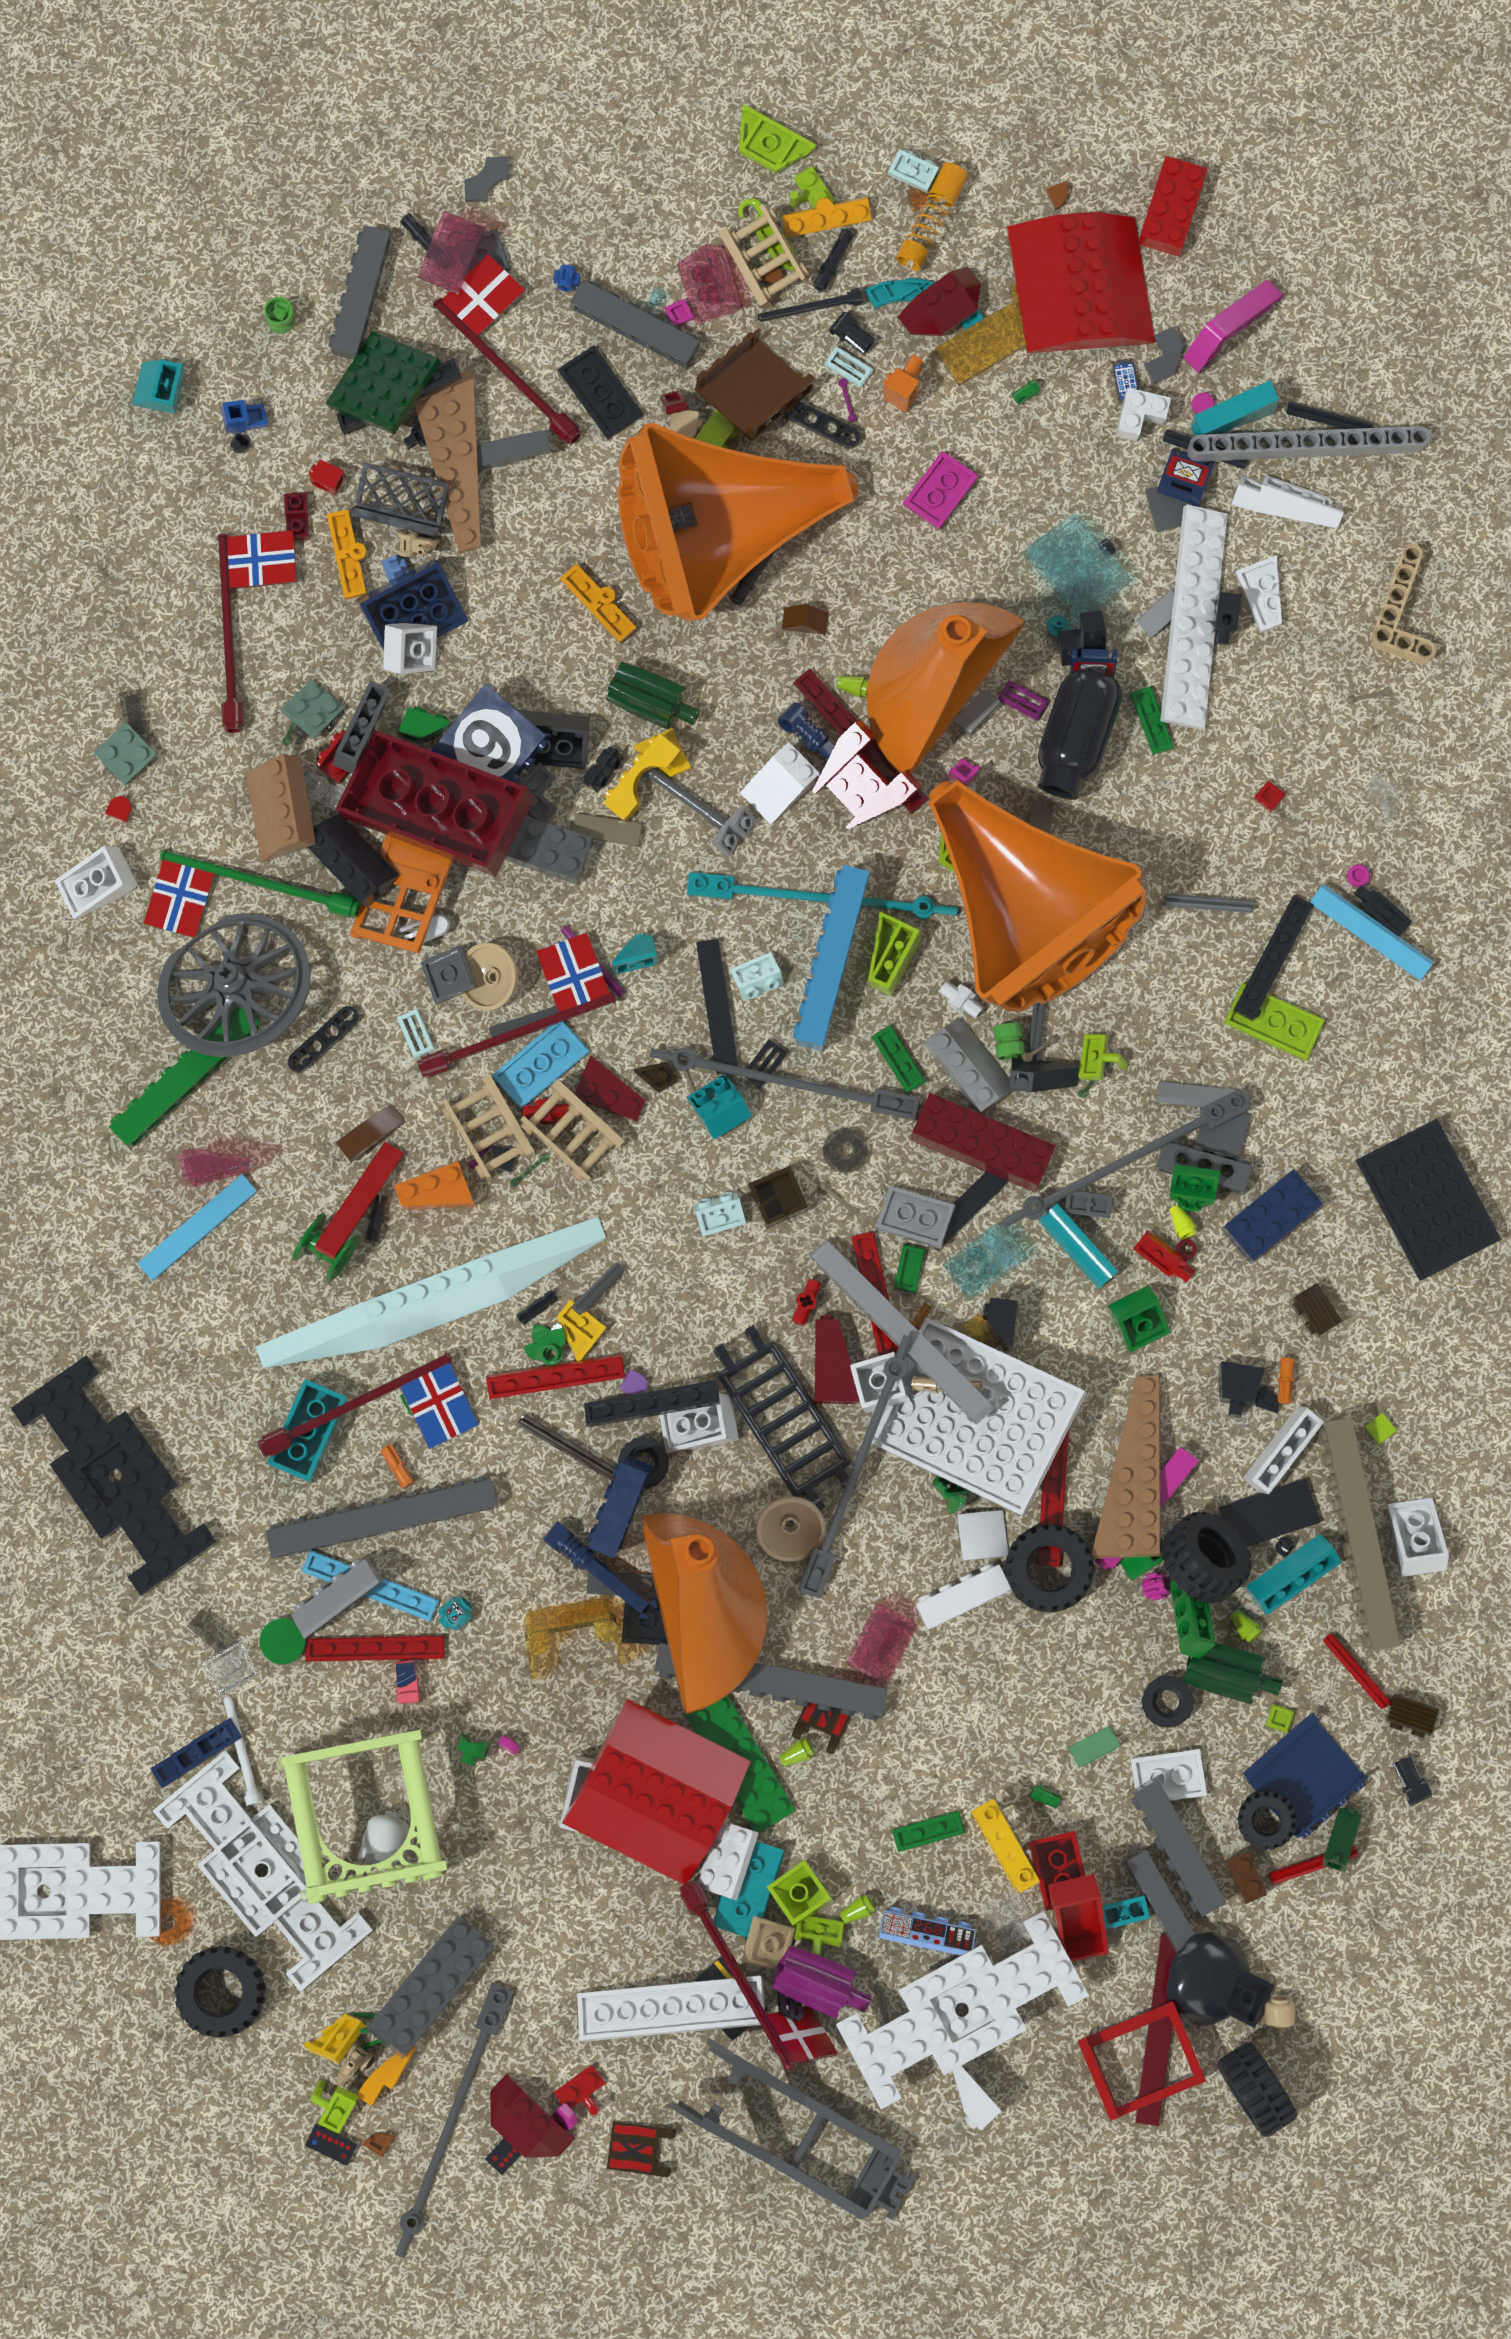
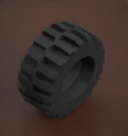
M1193 1512L1186 1515L1164 1536L1161 1545V1558L1164 1560L1163 1566L1165 1571L1168 1570L1171 1581H1175L1176 1587L1181 1591L1184 1590L1187 1596L1195 1597L1200 1602L1207 1601V1603H1217L1226 1600L1246 1582L1252 1568L1251 1553L1246 1547L1245 1539L1240 1537V1532L1234 1529L1230 1522L1222 1520L1219 1515H1211L1210 1512Z
M1056 1524L1034 1526L1019 1535L1011 1545L1005 1561V1575L1014 1596L1027 1607L1041 1612H1058L1077 1604L1087 1594L1089 1587H1091L1095 1570L1093 1565L1094 1558L1086 1541L1077 1532L1072 1531L1066 1526ZM1045 1546H1054L1061 1549L1067 1554L1071 1562V1575L1068 1581L1062 1587L1055 1590H1045L1038 1587L1032 1582L1028 1573L1030 1557L1036 1550Z
M231 1947L208 1948L193 1955L182 1966L183 1969L176 1978L177 1985L174 1987V1994H176L175 2005L181 2013L179 2015L182 2020H185L192 2030H196L204 2036L228 2037L243 2032L260 2016L262 2006L266 2001L265 1990L267 1988L263 1979L264 1974L258 1968L257 1962L253 1958L251 1959L245 1952ZM218 1969L232 1972L237 1976L242 1985V1998L238 2006L233 2011L221 2015L206 2010L199 1999V1986L202 1979L208 1973Z
M1251 2042L1243 2043L1219 2059L1217 2067L1245 2114L1263 2137H1270L1296 2119L1298 2114L1288 2094L1266 2060Z

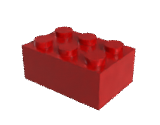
M1075 1831L1028 1842L1034 1871L1040 1880L1038 1888L1044 1911L1052 1910L1049 1884L1086 1876Z

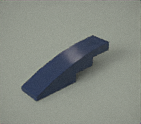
M229 1718L192 1740L188 1745L171 1754L170 1757L151 1767L150 1770L163 1789L240 1740L242 1736L232 1719Z

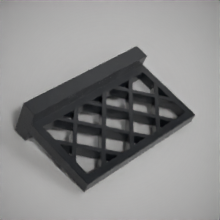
M363 462L355 506L352 507L351 516L437 537L441 535L443 528L441 525L450 483ZM368 468L376 470L381 479L371 484L366 477ZM392 474L397 475L402 482L401 485L393 490L386 480ZM412 480L419 481L423 487V490L413 495L407 485ZM383 481L389 492L379 498L373 486ZM434 485L444 487L442 497L437 500L433 498L428 490ZM404 486L410 498L400 503L394 492ZM370 489L376 499L371 504L361 502L363 493ZM426 492L432 503L422 509L415 497ZM390 494L398 505L391 510L386 509L381 501ZM413 500L419 510L413 515L407 514L403 507L404 504ZM432 505L438 511L437 521L428 519L424 512Z

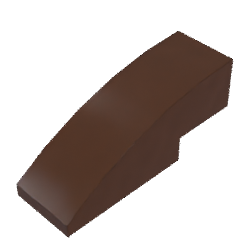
M389 1105L355 1127L335 1143L352 1163L368 1149H372L395 1131L405 1121L395 1108Z

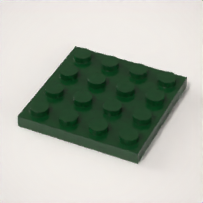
M372 331L359 350V355L354 358L325 404L330 409L395 435L425 386L432 378L433 373L436 372V368L441 364V361L438 357Z

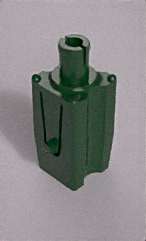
M622 661L608 686L609 692L606 701L666 730L670 729L669 724L675 717L694 725L700 714V709L682 702L683 697L681 694L685 691L684 686Z
M1215 1643L1216 1645L1200 1659L1188 1656L1183 1678L1184 1683L1247 1704L1253 1703L1252 1696L1257 1693V1690L1271 1693L1275 1696H1278L1280 1693L1283 1679L1263 1673L1261 1665L1266 1660L1264 1656Z

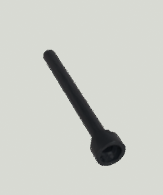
M859 287L850 289V292H846L847 295L760 313L757 319L760 322L847 303L854 305V307L863 305Z

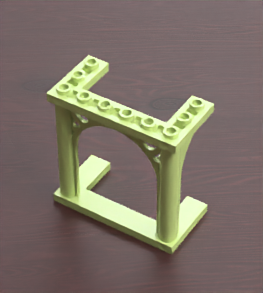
M420 1730L285 1756L276 1762L277 1771L285 1770L303 1863L306 1889L300 1892L302 1901L308 1900V1904L319 1903L326 1900V1896L335 1893L337 1898L350 1895L349 1890L358 1889L359 1893L373 1890V1885L381 1884L382 1888L396 1885L395 1881L405 1879V1883L419 1881V1877H423V1881L436 1879L442 1876L443 1871L447 1870L446 1860L442 1861L420 1751L419 1741L422 1739ZM386 1747L398 1748L411 1814L408 1835L399 1850L382 1862L372 1865H356L343 1861L326 1847L319 1834L306 1763ZM417 1837L416 1844L419 1843L420 1848L411 1845L410 1841L412 1838ZM405 1850H412L417 1854L418 1862L416 1864H410L404 1860L403 1852ZM322 1856H328L330 1861L322 1868V1863H324ZM395 1860H399L400 1863L406 1868L403 1869L401 1866H395V1868H393L392 1862ZM334 1864H339L342 1867L340 1877L336 1880H330L328 1878L330 1867ZM376 1867L377 1873H371V1868ZM353 1869L356 1872L355 1877L350 1875L346 1881H343L347 1870ZM366 1871L367 1876L362 1877V1875Z

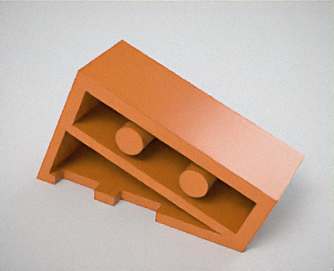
M458 1161L394 1185L403 1210L475 1207Z

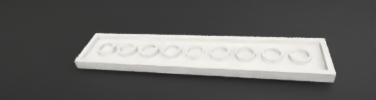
M1188 504L1183 507L1160 721L1202 730L1205 728L1215 636L1213 620L1216 595L1220 589L1227 514Z

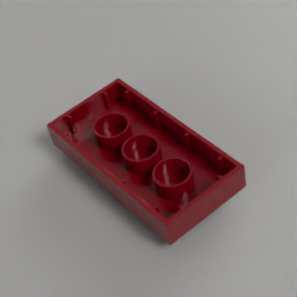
M374 730L335 810L349 821L496 877L535 796L525 786Z

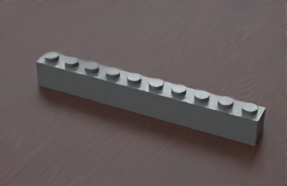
M487 1476L473 1479L474 1483L466 1485L464 1481L451 1484V1488L442 1490L441 1486L428 1489L429 1493L422 1495L419 1492L408 1493L405 1499L397 1500V1497L384 1499L383 1504L374 1505V1502L361 1504V1509L352 1510L351 1507L339 1509V1514L329 1515V1512L315 1515L316 1519L307 1521L306 1517L293 1520L291 1525L284 1526V1523L270 1525L271 1529L265 1531L271 1558L276 1559L499 1508L492 1479L487 1480Z
M660 1643L654 1671L659 1672L658 1677L672 1679V1675L675 1676L669 1647L667 1644ZM755 1662L743 1682L732 1692L740 1693V1690L743 1689L750 1691L749 1695L763 1698V1694L772 1695V1700L786 1702L787 1698L795 1700V1705L808 1707L809 1703L817 1704V1709L831 1712L832 1708L841 1709L840 1714L854 1716L856 1712L864 1714V1719L877 1721V1717L882 1718L888 1689Z

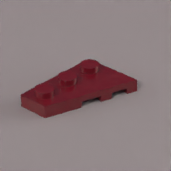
M590 1055L575 1095L583 1102L637 1122L645 1100Z

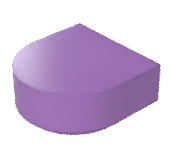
M630 1369L619 1389L629 1395L644 1393L647 1388V1381L642 1375Z

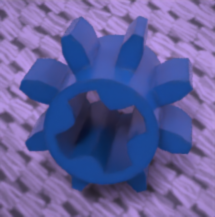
M561 265L560 270L555 269L553 283L557 284V289L571 292L574 286L579 287L580 273H576V267Z

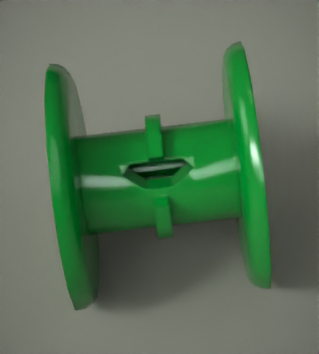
M322 1212L311 1223L300 1239L292 1255V1260L297 1261L308 1250L317 1255L316 1259L319 1261L323 1259L331 1265L326 1275V1282L330 1284L351 1258L360 1241V1236L355 1235L350 1238L334 1260L314 1249L315 1244L323 1234L321 1230L326 1221V1214Z

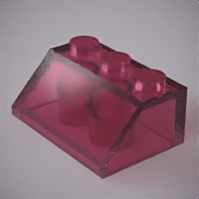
M705 244L677 263L695 324L730 315L743 307L724 245Z
M876 1602L845 1666L887 1686L918 1624Z

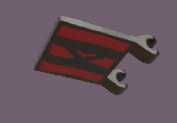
M809 1703L808 1707H803L792 1732V1737L800 1739L805 1726L812 1727L831 1736L826 1751L834 1754L850 1716L840 1714L841 1709L832 1708L831 1712L817 1709V1704Z
M613 2121L607 2169L669 2177L671 2175V2168L655 2166L658 2137L674 2139L676 2130Z

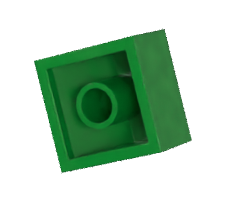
M1149 1286L1107 1305L1129 1353L1170 1334L1160 1302Z

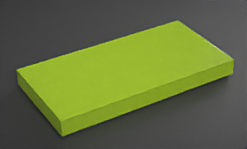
M1242 982L1224 1024L1307 1061L1325 1020L1267 994L1257 1015L1251 1021L1233 1012L1247 985Z

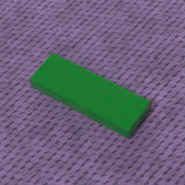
M1152 686L1130 692L1152 756L1174 749L1166 724L1160 721L1161 710Z
M891 1024L871 1036L906 1094L926 1083V1080Z
M956 1811L893 1829L892 1833L897 1851L902 1852L965 1834L960 1813Z

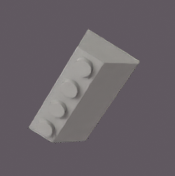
M962 1018L944 1026L926 1040L925 1046L977 1113L984 1114L1013 1092V1090H1009V1079Z
M358 1558L349 1565L350 1571L346 1574L338 1573L330 1579L332 1582L330 1586L326 1589L324 1586H321L312 1593L314 1598L309 1602L302 1600L293 1607L295 1612L291 1616L304 1638L315 1633L384 1581L368 1558L363 1561L361 1558Z

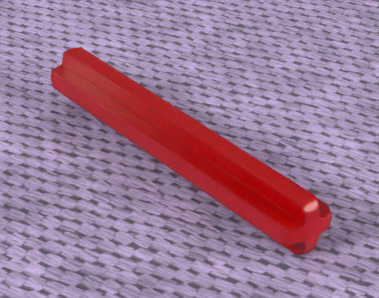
M1333 1633L1328 1634L1323 1639L1324 1644L1381 1709H1385L1391 1703L1388 1696Z
M1353 1846L1350 1859L1358 1857L1355 1846ZM1324 1855L1270 1872L1268 1874L1269 1881L1272 1885L1326 1868L1323 1866Z

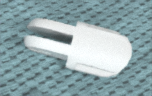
M433 915L423 943L448 932L450 921L445 915ZM416 921L399 929L401 932L419 926L421 922ZM418 931L403 936V939L408 940L416 937Z

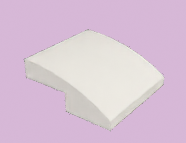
M1003 1510L957 1515L963 1561L1006 1557L1008 1555Z

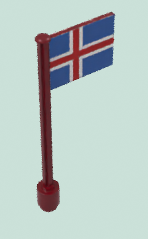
M444 1352V1355L291 1430H283L282 1427H279L261 1436L257 1444L264 1458L267 1456L273 1457L291 1448L290 1443L293 1442L294 1438L399 1387L428 1449L479 1424L451 1367L452 1357L449 1353Z

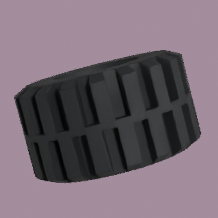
M1269 1789L1258 1790L1249 1795L1240 1807L1238 1814L1239 1831L1246 1842L1248 1841L1251 1846L1258 1847L1261 1850H1274L1277 1847H1282L1291 1839L1296 1829L1297 1815L1294 1805L1288 1800V1797L1280 1794L1279 1791H1271ZM1262 1806L1274 1807L1281 1815L1280 1827L1273 1833L1260 1832L1254 1825L1253 1816L1256 1810Z

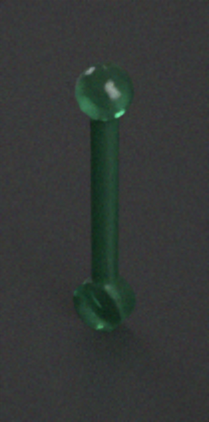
M292 721L286 737L282 739V743L285 746L291 743L290 736L295 725Z
M1105 1062V1068H1108L1111 1062ZM1090 1080L1086 1087L1079 1091L1078 1095L1080 1098L1087 1097L1088 1090L1096 1080Z
M542 1153L538 1161L519 1177L510 1181L511 1186L517 1187L524 1177L542 1162H547L549 1159L548 1155Z

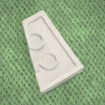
M1277 555L1237 570L1235 575L1260 634L1281 626L1282 616Z

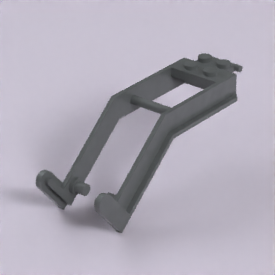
M710 2038L707 2039L706 2043L710 2045L709 2051L732 2065V2072L727 2079L729 2082L737 2086L741 2078H745L746 2074L802 2104L817 2113L791 2161L788 2163L765 2148L719 2124L721 2120L719 2117L724 2109L713 2103L709 2112L706 2111L704 2115L680 2100L678 2104L672 2101L669 2106L670 2108L701 2128L769 2164L859 2219L868 2217L876 2204L889 2211L886 2217L893 2220L903 2200L895 2196L897 2191L907 2195L917 2177L910 2173L907 2178L895 2170L902 2158L899 2149L810 2096L744 2060ZM825 2119L874 2147L847 2197L798 2168Z

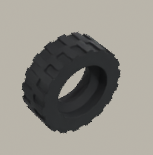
M634 1438L621 1449L618 1463L627 1456L633 1458L639 1452L650 1453L654 1457L655 1465L649 1475L645 1488H651L665 1478L669 1466L668 1455L665 1448L658 1441L653 1440V1438Z
M1162 1676L1150 1682L1143 1692L1141 1701L1145 1716L1153 1724L1166 1728L1175 1727L1185 1722L1194 1707V1697L1192 1696L1191 1689L1181 1679L1173 1676ZM1170 1690L1178 1696L1179 1706L1174 1712L1163 1713L1158 1709L1156 1699L1162 1691Z

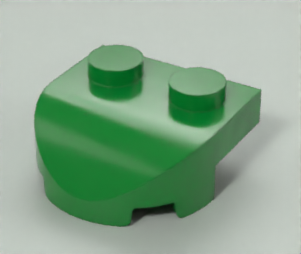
M1175 1164L1171 1178L1170 1199L1175 1200L1178 1203V1207L1186 1211L1196 1212L1201 1211L1202 1207L1208 1204L1212 1206L1216 1200L1220 1171Z

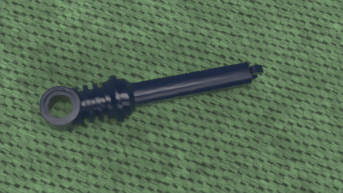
M793 702L778 717V724L789 734L797 732L796 736L798 738L801 736V741L806 740L805 744L808 751L820 752L828 760L835 745L829 740V735L826 733L827 729L816 728V723L812 724L813 721L811 719L808 721L809 715L807 710L801 704Z
M558 1521L542 1538L555 1551L562 1553L567 1560H571L575 1570H587L641 1614L639 1616L640 1619H649L645 1611L650 1605L657 1609L654 1599L652 1601L647 1599L596 1558V1552L589 1549V1546L583 1544L577 1537L574 1538V1534Z

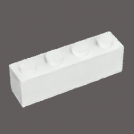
M1298 1406L1243 1479L1259 1493L1269 1494L1324 1421L1307 1407Z
M993 1563L986 1565L980 1569L982 1573L974 1577L970 1573L960 1578L961 1583L955 1586L949 1583L939 1588V1594L931 1596L929 1593L918 1598L919 1603L915 1606L927 1631L1011 1591V1587L1000 1565L995 1567Z

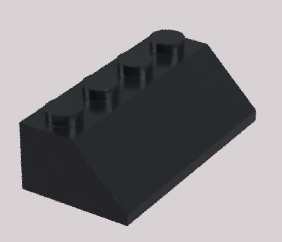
M518 710L543 733L551 735L548 739V746L542 752L539 751L535 755V762L533 764L540 762L542 765L586 769L590 717Z
M339 813L313 828L316 844L307 848L366 907L369 908L400 876Z

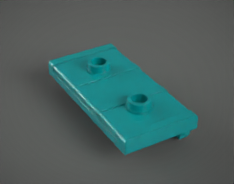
M756 1841L737 1900L721 1895L713 1920L717 1928L748 1938L753 1916L764 1919L771 1897L767 1886L776 1880L785 1850Z

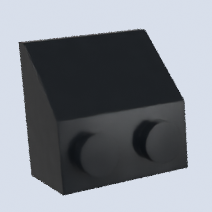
M990 1297L989 1302L984 1303L982 1320H986L985 1326L1003 1349L1010 1352L1013 1347L1018 1301Z

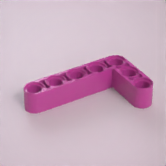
M1268 279L1211 319L1198 334L1183 359L1200 374L1202 372L1201 369L1211 364L1226 341L1272 309V305L1276 301L1279 302L1284 295Z

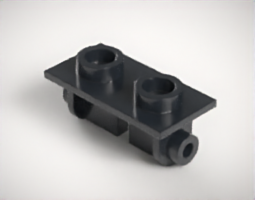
M610 746L607 749L604 748L595 761L600 767L597 768L592 765L583 776V784L587 787L591 786L598 794L601 788L607 785L613 772L621 766L624 758L619 751Z

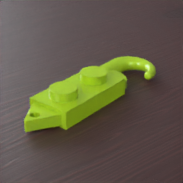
M754 198L743 200L738 208L740 218H744L743 210L746 206H753L759 214L756 219L763 216L764 213L760 208L762 203ZM768 222L754 231V233L761 242L774 234V231ZM786 239L787 243L789 244L791 250L793 251V253H794V255H795L794 249L792 248V246L790 245V243H789L788 240ZM779 241L766 249L772 260L785 252ZM790 259L780 265L794 272V266Z

